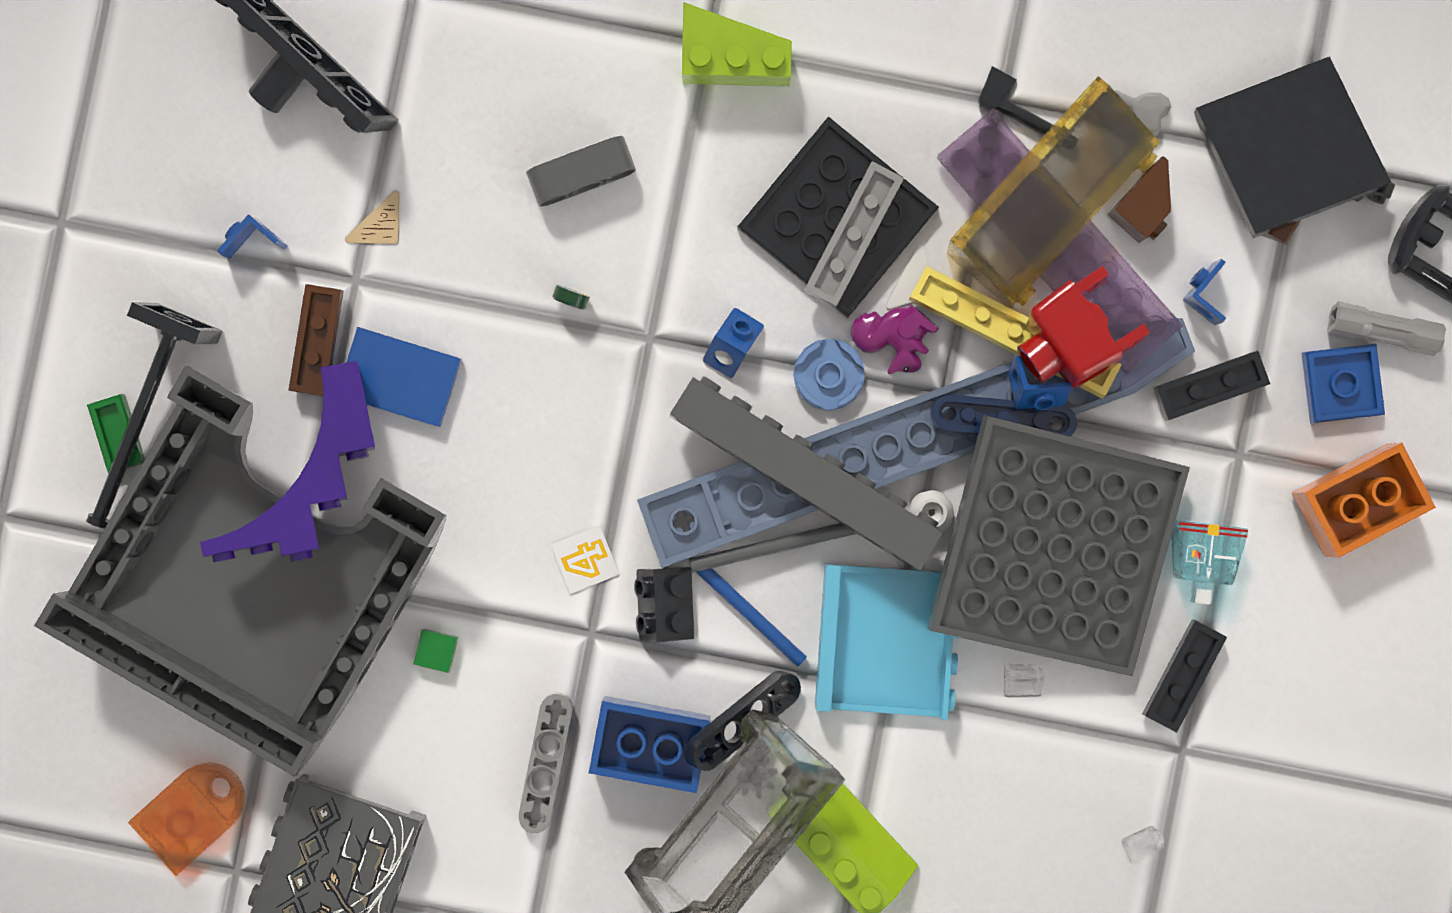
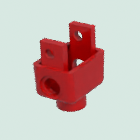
M1101 266L1075 284L1071 280L1067 281L1032 308L1027 320V327L1033 336L1017 346V350L1027 369L1038 382L1043 383L1059 372L1065 382L1071 383L1072 388L1080 387L1117 366L1124 353L1143 342L1150 334V331L1143 323L1115 342L1109 332V319L1098 304H1093L1086 300L1084 296L1106 282L1109 273L1104 266Z

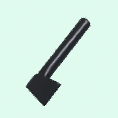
M992 66L978 99L979 106L988 112L995 111L996 109L1064 148L1072 149L1076 144L1075 136L1004 98L1017 79Z

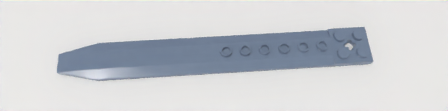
M1183 318L1108 326L1115 342L1143 323L1150 331V334L1143 342L1123 354L1122 359L1119 361L1122 365L1104 399L1077 387L1071 389L1065 406L1069 407L1077 415L1136 393L1194 353L1195 349ZM1022 361L1028 385L1065 382L1064 379L1054 375L1045 382L1040 383ZM1012 362L819 432L805 439L815 445L812 451L819 456L825 458L826 454H830L845 464L843 471L851 476L856 477L860 473L875 482L877 485L874 489L974 453L978 435L939 430L931 421V407L938 398L944 395L1014 400L1008 377ZM945 407L942 411L943 418L949 421L954 418V411L949 407ZM1053 417L1050 424L1058 422L1060 419ZM743 462L735 463L637 499L662 568L818 510ZM679 511H684L686 516L692 515L694 518V522L689 524L690 530L687 532H683L681 527L675 528L673 526V521L678 519L677 513Z

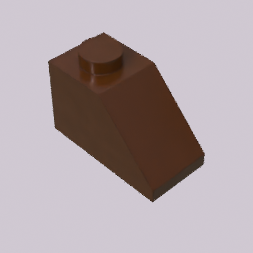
M1164 156L1156 160L1107 214L1138 243L1148 237L1154 240L1168 225L1164 221L1171 212L1168 160Z

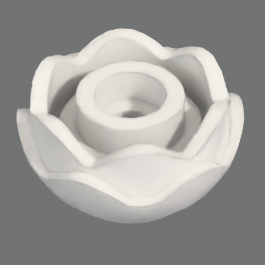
M935 490L917 494L912 499L909 512L918 516L919 512L928 515L930 509L934 510V515L930 517L939 523L936 529L944 532L950 526L953 518V506L950 500L943 493Z

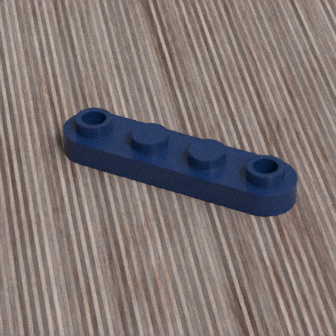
M944 395L933 403L930 410L932 423L939 430L945 432L978 435L983 415L1070 437L1074 434L1077 427L1075 413L1065 405L1052 407L1047 410H1037L1035 408L1017 410L1014 400ZM945 407H949L954 411V418L950 421L942 416V411ZM1053 417L1059 418L1062 422L1059 430H1054L1050 425Z

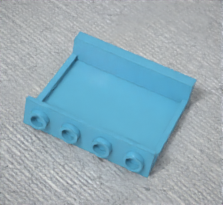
M825 564L815 694L816 711L831 712V709L933 716L940 717L942 720H948V711H954L955 689H950V677L957 674L958 655L957 653H952L953 639H959V637L933 632L927 628L942 572Z

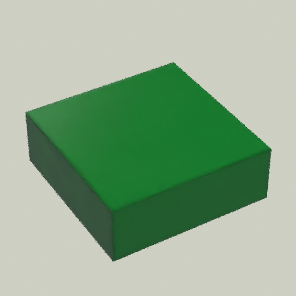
M422 629L413 665L449 673L459 637Z

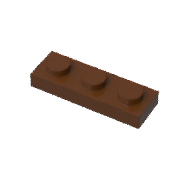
M305 284L288 391L323 396L321 367L331 366L333 362L343 290Z

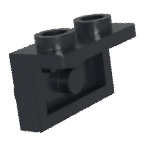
M691 568L637 569L634 591L638 598L636 629L639 633L640 641L667 642L694 639Z

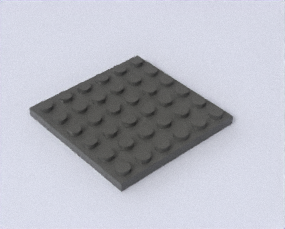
M983 415L927 628L933 632L1133 676L1190 467Z

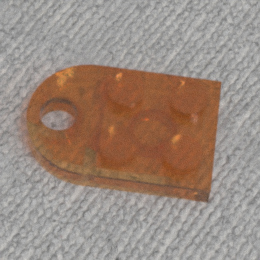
M213 762L197 764L179 775L128 823L173 874L177 876L237 822L245 806V790L239 777L230 768ZM215 778H223L229 783L230 791L226 797L217 796L213 792L212 783Z

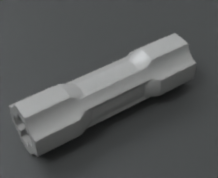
M1339 301L1332 306L1327 327L1330 334L1353 339L1364 338L1404 347L1408 351L1432 356L1441 351L1445 342L1446 332L1445 325L1418 318L1407 319L1369 311L1365 307Z

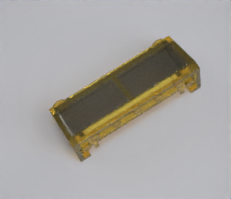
M1097 76L949 241L947 255L1005 306L1013 309L1019 303L1023 307L1037 292L1033 287L1037 279L1128 178L1138 169L1144 173L1158 158L1154 151L1160 144L1159 140L1112 87Z

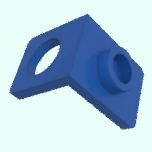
M248 214L241 223L236 222L228 229L225 234L226 241L217 252L228 259L232 258L256 229L280 248L285 249L288 245L258 219Z
M1223 259L1213 262L1208 269L1202 267L1190 280L1189 284L1193 287L1183 298L1187 304L1213 325L1223 323L1226 317L1204 300L1200 294L1226 263Z
M733 308L715 334L703 357V362L727 377L733 378L747 352L763 330L764 325L738 308ZM724 351L728 353L733 363L729 365L721 363L716 358L715 352Z
M1014 356L1008 377L1017 410L1032 408L1047 410L1052 407L1065 405L1072 389L1070 382L1028 385L1021 356Z

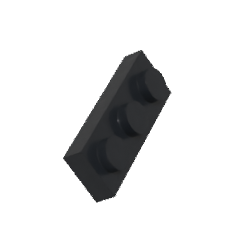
M1257 350L1153 388L1164 419L1168 421L1270 385V381L1260 353Z
M1192 619L1142 715L1177 733L1227 637Z

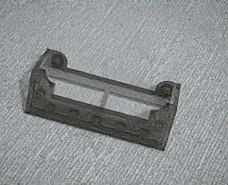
M752 709L741 720L737 730V736L744 742L662 847H648L640 850L624 873L651 913H738L843 784L845 778L832 764L776 715Z

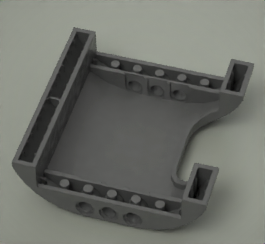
M185 365L167 396L168 399L177 403L171 416L69 591L52 594L34 626L295 777L334 726L377 656L412 595L437 546L447 515L389 481L380 478L362 511L367 513L362 521L353 526L339 527L312 514L319 545L318 550L312 551L313 558L291 562L290 555L281 556L279 543L272 544L273 551L251 555L250 549L235 551V559L213 563L212 556L203 557L201 541L220 537L241 528L270 509L282 496L257 480L247 463L245 450L252 423L253 403Z

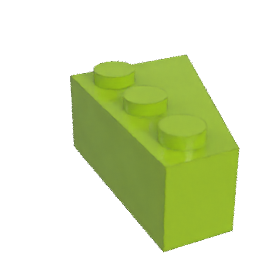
M683 2V84L790 86L791 40Z

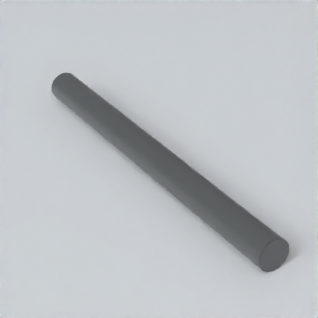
M838 523L690 558L689 563L691 571L694 573L857 533Z

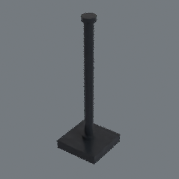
M132 302L127 314L128 317L159 329L160 334L163 336L94 512L89 513L86 519L87 523L105 529L109 522L107 517L176 342L183 339L195 345L218 344L223 330L159 303Z

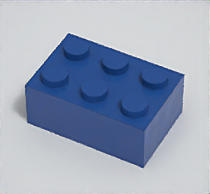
M604 696L601 702L588 773L697 793L701 770L687 763L684 751L687 742L710 723L711 716Z

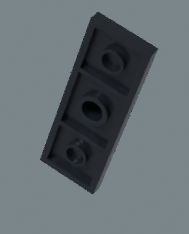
M215 0L224 7H230L238 15L237 21L250 32H256L277 52L249 89V94L262 107L273 113H278L304 79H306L318 90L316 93L317 97L329 107H336L344 115L343 121L346 125L358 133L390 131L398 122V118L273 0Z

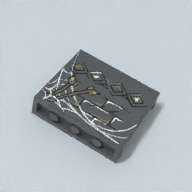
M306 774L298 777L295 782L290 781L283 797V802L288 803L284 815L277 817L271 832V836L276 838L272 851L267 850L260 864L259 870L264 872L260 885L255 884L249 896L248 905L252 906L250 913H393L426 815L413 810L410 814H406L309 781V775Z

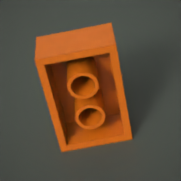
M1402 442L1386 443L1291 492L1323 555L1339 558L1436 508Z

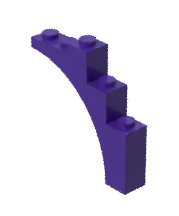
M358 361L321 367L323 411L320 429L309 460L290 489L270 509L250 523L220 537L201 541L203 557L212 556L213 563L235 559V551L250 549V554L256 555L273 551L272 544L279 543L281 556L290 555L291 562L313 558L312 551L318 550L319 545L311 506L318 505L319 511L340 508V501L347 499L339 457L346 455L347 461H354L369 457L368 451L375 450Z

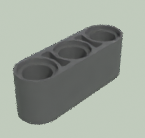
M616 136L534 166L526 174L538 206L544 207L629 176L636 171L624 136Z

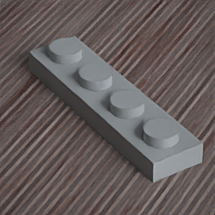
M873 161L871 162L804 289L805 292L836 308L904 179L903 177Z

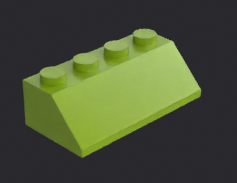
M821 759L768 807L769 816L859 913H880L898 896L919 866Z

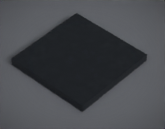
M1330 56L1199 106L1194 111L1253 238L1383 189L1391 183Z
M828 116L737 226V229L807 285L871 162L873 161L896 174L898 173ZM903 179L835 308L847 319L939 208V206L906 179Z

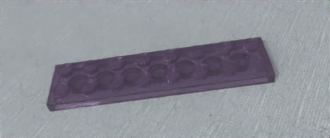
M993 109L938 154L937 159L1053 292L1067 281L1071 280L1075 284L1101 266H1104L1109 273L1106 282L1084 297L1089 302L1098 304L1109 319L1108 329L1114 341L1116 342L1143 323L1150 331V334L1143 342L1123 354L1119 363L1122 364L1120 368L1125 374L1132 371L1183 327L1181 322Z

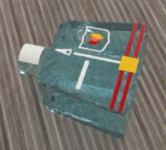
M1175 520L1171 535L1173 575L1177 579L1192 581L1190 602L1212 605L1214 583L1233 585L1248 536V528Z

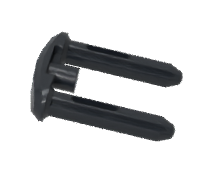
M1445 184L1437 185L1430 189L1410 209L1393 239L1388 255V265L1392 274L1395 275L1401 272L1452 304V277L1413 254L1418 247L1417 241L1431 249L1442 238L1444 231L1429 222L1434 212L1438 211L1452 220V193L1449 192L1450 185Z

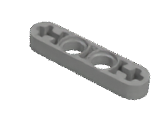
M554 692L548 695L542 701L539 710L519 810L520 825L525 831L530 833L544 831L549 826L553 816L573 716V703L566 694L561 692ZM555 700H560L561 707L567 709V713L560 714L557 721V726H564L563 732L556 728H542L543 722L548 725L551 723L553 714L552 711L547 710V705H553ZM553 735L559 740L560 748L557 753L548 755L541 750L540 740L543 736ZM545 770L551 774L553 784L549 789L540 790L534 786L533 775L537 771ZM529 793L538 798L550 797L549 803L545 800L541 802L540 814L545 815V819H540L537 825L532 824L531 817L526 816V812H531L534 808L536 798L529 799Z

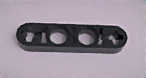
M784 671L771 673L687 742L684 751L687 763L702 771H710L716 768L796 702L801 693V684L797 676ZM760 700L762 702L761 714L753 719L751 708L756 701ZM734 721L736 732L731 739L726 740L724 730L730 722Z

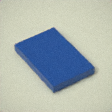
M357 327L346 363L358 361L366 405L441 427L462 359Z

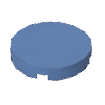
M823 339L815 341L804 348L796 360L793 377L795 388L804 401L814 408L829 411L843 408L855 400L863 388L865 373L863 361L853 347L844 341Z

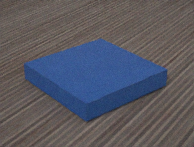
M1377 344L1301 353L1310 424L1385 415Z

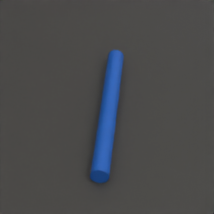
M714 569L696 572L797 667L803 663L807 656Z

